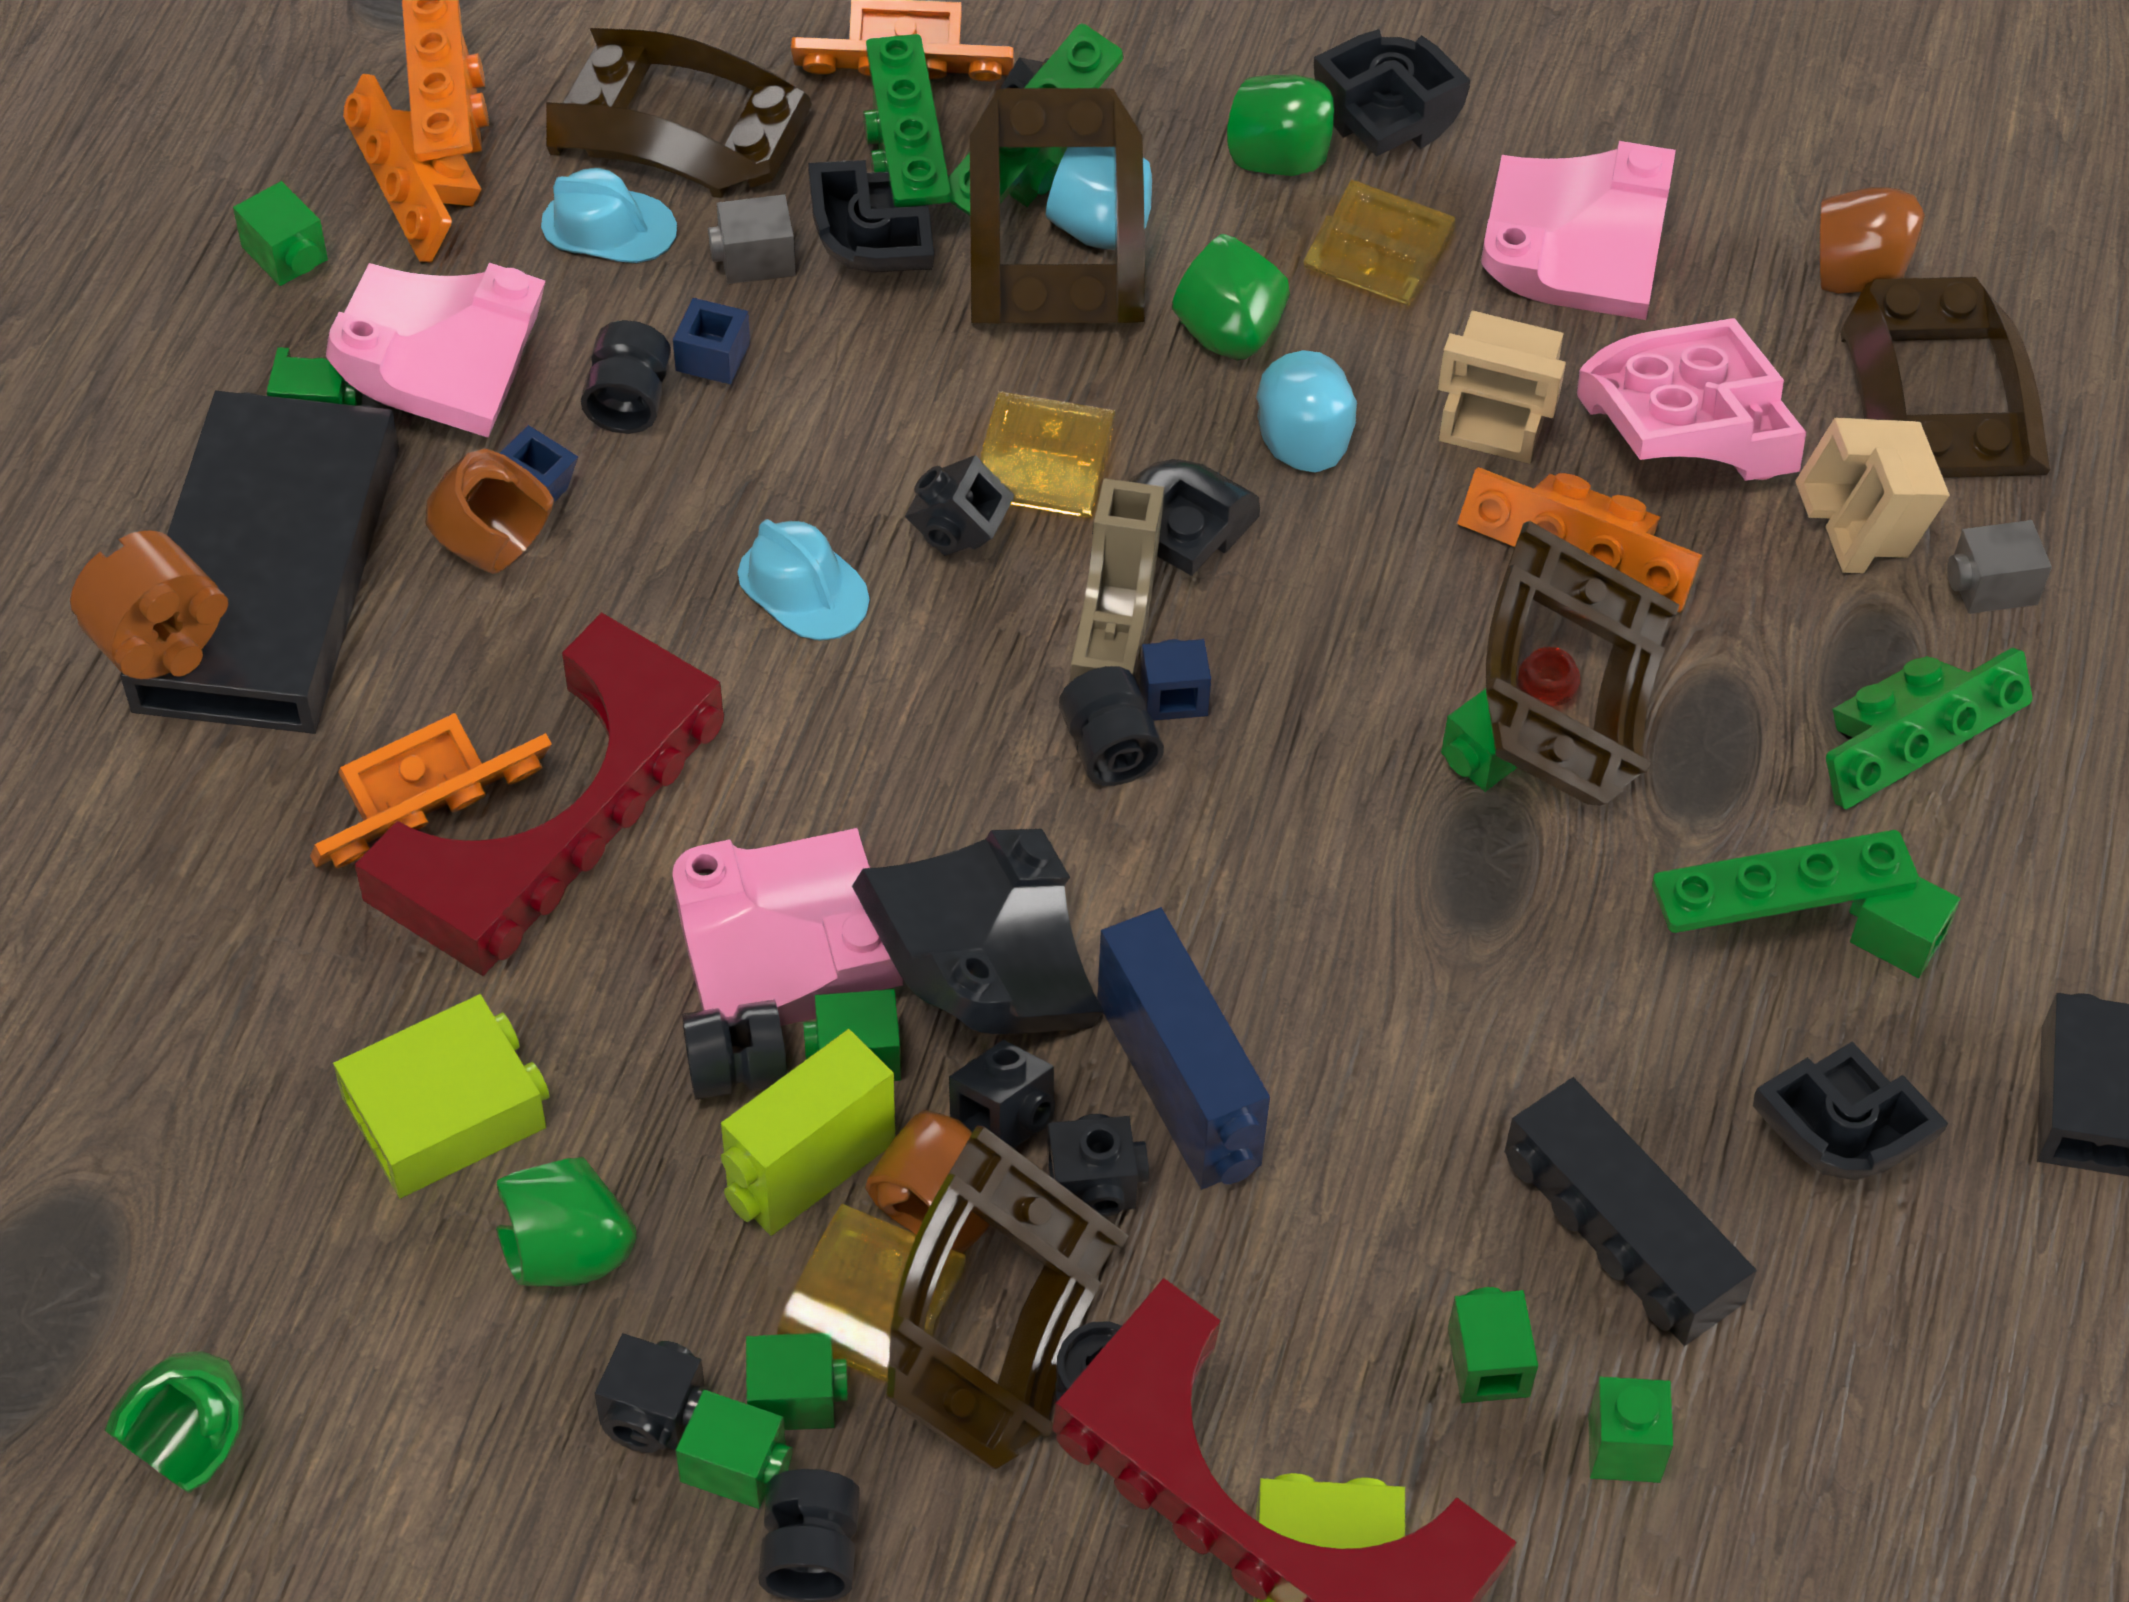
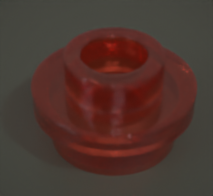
M1543 647L1531 653L1520 665L1517 678L1518 686L1521 691L1549 706H1559L1569 702L1577 694L1580 685V672L1574 659L1566 651L1556 647Z

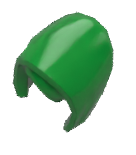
M1264 75L1247 78L1240 85L1234 97L1227 125V143L1234 163L1245 170L1285 176H1296L1312 172L1323 165L1327 159L1333 132L1334 107L1333 96L1330 90L1322 82L1300 75Z
M1220 234L1201 251L1184 273L1172 300V310L1188 331L1206 349L1236 361L1245 360L1260 350L1278 325L1290 296L1288 278L1273 263L1235 237Z
M584 1157L566 1158L516 1171L497 1180L498 1195L507 1209L512 1225H499L496 1228V1233L507 1266L519 1285L537 1287L583 1285L604 1277L619 1267L629 1257L637 1239L636 1227L621 1203Z
M204 1351L174 1353L149 1368L128 1387L111 1412L104 1431L177 1486L191 1493L196 1487L210 1480L228 1457L240 1434L244 1406L239 1381L228 1360Z

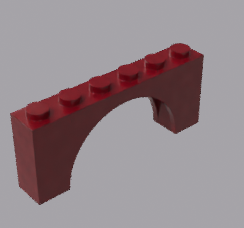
M602 612L562 652L567 690L582 700L593 711L609 738L601 768L582 796L569 808L544 824L525 832L496 839L475 841L441 838L420 832L396 821L355 863L364 902L481 976H484L499 959L505 960L515 952L523 938V933L540 915H548L557 907L567 886L582 871H589L598 863L606 845L622 828L631 827L639 819L646 802L662 785L668 786L676 780L684 767L685 760L701 743L707 744L711 742L720 731L724 722L721 682Z
M1165 1278L1159 1282L1056 1403L1052 1431L1057 1434L1056 1438L1060 1446L1072 1458L1085 1465H1090L1092 1461L1115 1478L1114 1484L1129 1502L1145 1510L1150 1506L1173 1523L1172 1529L1186 1546L1203 1555L1211 1552L1232 1568L1231 1575L1242 1589L1260 1600H1266L1269 1597L1274 1602H1479L1506 1568L1517 1544L1514 1539L1457 1497L1441 1514L1417 1531L1398 1540L1363 1548L1340 1549L1302 1543L1283 1536L1250 1517L1232 1501L1211 1474L1201 1454L1192 1421V1388L1203 1364L1215 1349L1221 1320Z

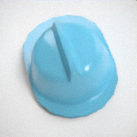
M601 168L583 169L572 173L568 177H558L553 186L554 200L550 202L542 215L541 229L544 236L557 249L618 262L640 263L653 260L667 252L676 239L677 222L672 211L660 200L648 195L629 191L621 178L611 171Z
M766 519L760 524L758 537L755 539L753 546L742 557L737 571L740 587L785 628L800 637L821 641L837 639L854 631L866 617L870 602L866 583L856 570L832 550L827 538L816 527L808 523L786 521L775 524Z

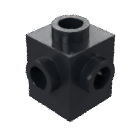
M974 455L943 468L941 466H934L926 471L914 487L916 496L905 518L923 534L925 540L930 545L937 548L944 556L969 547L971 549L979 548L988 540L993 539L1015 495Z
M1002 1040L949 1076L950 1117L959 1120L972 1133L977 1125L984 1126L1014 1149L1033 1134L1042 1131L1048 1123L1054 1120V1066Z
M1089 1114L1075 1121L1048 1123L1047 1163L1050 1177L1103 1217L1113 1216L1122 1210L1136 1209L1138 1182L1149 1181V1165L1145 1141L1133 1142L1130 1116L1110 1117L1104 1114Z

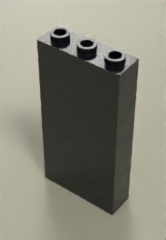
M215 390L167 535L215 582L220 591L227 597L228 607L220 618L214 634L202 648L203 657L201 662L192 672L180 677L174 676L170 672L150 679H136L121 672L120 677L131 713L316 734L399 451L391 409L375 408L368 405L354 406L263 396L249 392L235 393Z

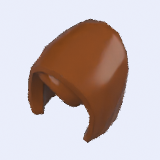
M1870 187L1822 199L1820 211L1821 289L1838 294L1862 292L1865 285L1874 279L1903 278L1921 237L1925 217L1916 197L1897 188Z
M485 448L467 453L444 474L427 500L425 524L438 542L447 550L474 566L495 574L509 567L532 544L543 529L551 513L554 499L547 487L525 468L507 456Z
M921 1111L893 1139L869 1175L865 1185L866 1191L876 1206L893 1220L917 1235L931 1203L972 1135V1132L957 1119L937 1112ZM970 1211L953 1243L947 1260H953L970 1248L983 1235L990 1224Z

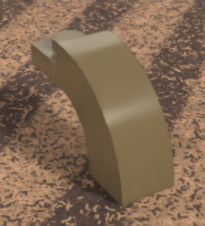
M1103 478L1094 519L1088 582L1071 661L1070 681L1090 670L1105 666H1120L1130 670L1133 676H1135L1137 661L1141 657L1153 588L1165 487Z

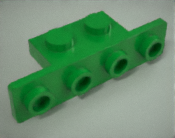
M1081 23L1077 25L1025 88H1099L1124 59L1122 49L1086 24ZM999 147L1000 204L1010 194L1011 197L1028 207L1038 194L1043 195L1047 193L1052 187L1054 177L1067 147ZM969 152L948 179L951 189L950 203L970 216Z
M918 34L870 38L866 41V53L873 86V110L863 111L866 143L867 145L877 144L878 150L870 152L872 172H888L895 207L948 203L951 200V189L922 38Z
M2010 648L1970 672L1933 657L1917 658L1905 664L1899 672L1877 684L1863 687L1856 693V696L1833 708L1836 730L1853 737L1826 754V763L1835 804L1844 809H1849L2028 706L2032 702V692L2024 651Z
M1889 830L1657 872L1654 874L1652 887L1669 931L1678 933L1912 890L1917 886L1919 875L1901 833L1897 830Z

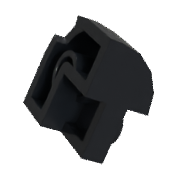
M1377 29L1358 35L1314 57L1315 80L1322 82L1333 96V126L1342 138L1354 133L1376 157L1409 140H1412L1421 150L1439 138L1455 121L1462 110L1470 88V79L1437 45L1422 35L1416 41H1412L1402 37H1382L1380 30Z
M866 160L808 163L813 220L818 235L829 255L848 269L874 273L932 270L934 248L929 206L895 207L888 172L867 173Z
M1181 459L1155 462L1128 481L1165 487L1157 557L1190 576H1193L1217 549L1226 553L1260 516V502L1256 494L1200 463Z
M1853 1041L1816 1064L1808 1057L1759 1086L1756 1089L1753 1107L1797 1156L1823 1175L1850 1180L1863 1179L1889 1170L1935 1141L1946 1130L1948 1122L1904 1075L1890 1082Z

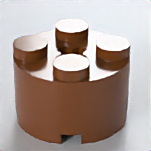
M152 530L130 533L118 539L124 547L115 551L107 558L100 551L85 565L76 579L71 592V611L77 616V624L81 627L82 631L123 674L136 679L156 678L170 672L177 677L184 676L192 672L201 662L203 657L202 648L210 640L220 618L226 612L228 599L215 582L168 535Z

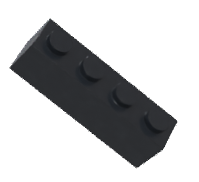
M1574 1077L1512 1118L1504 1151L1512 1170L1522 1181L1533 1183L1551 1202L1554 1214L1564 1227L1573 1232L1578 1231L1594 1248L1601 1266L1612 1278L1618 1281L1623 1280L1642 1300L1646 1314L1657 1327L1665 1331L1670 1330L1685 1347L1746 1303L1757 1269Z

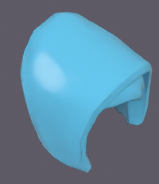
M1067 147L1049 193L1045 213L1046 218L1085 245L1115 250L1114 147ZM1143 158L1145 229L1151 210L1152 173L1149 161Z
M1302 350L1289 353L1272 362L1262 374L1256 395L1259 405L1257 418L1264 442L1275 458L1295 469L1316 473L1336 466L1347 451L1356 424L1357 400L1353 395L1352 388L1346 379L1344 371L1332 358L1313 351Z

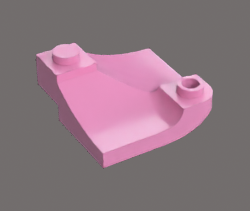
M1619 141L1618 149L1583 157L1539 159L1502 155L1481 258L1483 267L1507 289L1535 301L1646 320L1676 150Z
M369 263L345 312L338 313L330 329L326 357L346 382L378 402L489 438L518 371L523 348L537 319L545 280L526 275L518 269L505 268L492 263L488 264L486 271L483 273L458 276L409 273Z
M1735 318L1650 331L1623 338L1598 351L1579 371L1577 396L1590 415L1607 414L1640 460L1659 457H1698L1717 460L1734 465L1745 481L1754 479L1766 480L1777 475L1800 472L1806 431L1781 401L1784 379Z
M857 828L749 850L737 848L732 844L731 840H725L693 847L679 856L673 867L675 899L702 1010L719 1008L726 1017L734 1016L738 1005L775 999L780 1024L783 1026L815 1019V995L875 991L903 986V978L892 962L852 888V884L862 869L870 868ZM699 873H709L710 875H699Z

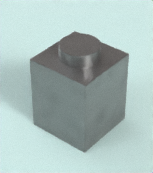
M785 194L717 203L718 226L708 228L712 261H723L727 284L796 276L794 236Z
M2032 520L1962 529L1955 553L1949 557L1947 562V574L1951 588L1954 591H1960L1968 614L2038 605L2052 568Z

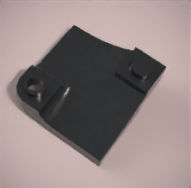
M1043 829L991 830L984 840L947 854L907 864L863 868L852 884L854 892L892 962L909 988L923 1001L950 1013L972 1030L986 1034L1001 1035L1088 1029L1094 1026L1104 1012L1086 976L1073 937L1064 887L1070 876Z

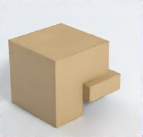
M1471 311L1463 336L1450 333L1443 352L1438 390L1448 392L1449 395L1443 410L1439 441L1530 464L1545 417H1554L1559 402L1566 365L1565 361L1559 360L1564 333Z
M1834 418L1795 481L1808 517L1830 519L1825 527L1843 573H1865L1874 557L1908 558L1950 496L1921 422Z

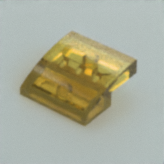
M1351 179L1333 216H1326L1303 262L1304 267L1409 306L1423 288L1456 228L1455 217Z
M999 391L990 418L980 460L1015 495L1011 505L1092 518L1102 469L1105 470L1116 415L1115 410Z
M841 1203L818 1242L792 1293L777 1327V1335L831 1333L833 1359H847L848 1366L887 1382L893 1311L903 1271L916 1234ZM952 1249L940 1273L926 1318L924 1331L932 1337L934 1321L964 1273L966 1255Z

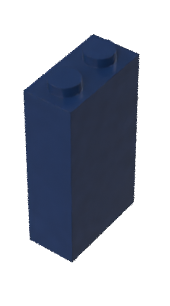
M1162 907L1102 929L1097 999L1107 1021L1200 1189H1205L1220 1182L1233 1184L1245 1179L1257 1167L1262 1166L1270 1095Z

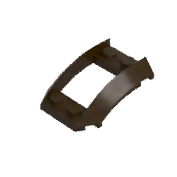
M590 28L596 46L563 103L546 102V147L550 155L560 156L564 148L586 149L589 157L623 160L656 167L709 188L712 197L723 198L728 186L746 180L750 188L773 181L812 107L811 99L805 92L779 75L712 45L657 31ZM651 64L670 65L709 73L753 90L725 145L672 121L627 109Z
M1112 88L998 89L969 136L971 323L1145 322L1143 141L1141 132L1117 93ZM999 147H1114L1115 264H1000Z
M1976 277L1874 279L1866 284L1840 331L1841 342L1847 343L1853 360L1864 419L1921 422L1943 478L2047 475L2050 471L2041 404L2028 353L2014 322L1983 287ZM1989 339L2000 368L2009 412L1907 415L1899 365L1892 341Z
M1531 521L1523 523L1498 594L1487 645L1486 694L1496 756L1587 805L1601 806L1607 804L1624 791L1623 787L1640 774L1647 773L1651 761L1644 758L1643 751L1646 716L1655 677L1665 649L1660 644L1670 617L1676 616L1679 604ZM1532 600L1613 644L1599 691L1594 729L1583 725L1516 688L1519 649Z
M977 1125L931 1203L916 1235L903 1271L890 1329L886 1399L975 1461L995 1470L1019 1456L1015 1451L1040 1435L1049 1437L1053 1428V1423L1049 1421V1415L1057 1382L1056 1366L1060 1347L1063 1340L1074 1329L1079 1327L1089 1305L1102 1283L1096 1278L1114 1246L1122 1248L1129 1236L987 1128ZM970 1211L974 1212L1044 1264L1020 1312L998 1384L924 1331L931 1299L940 1273Z

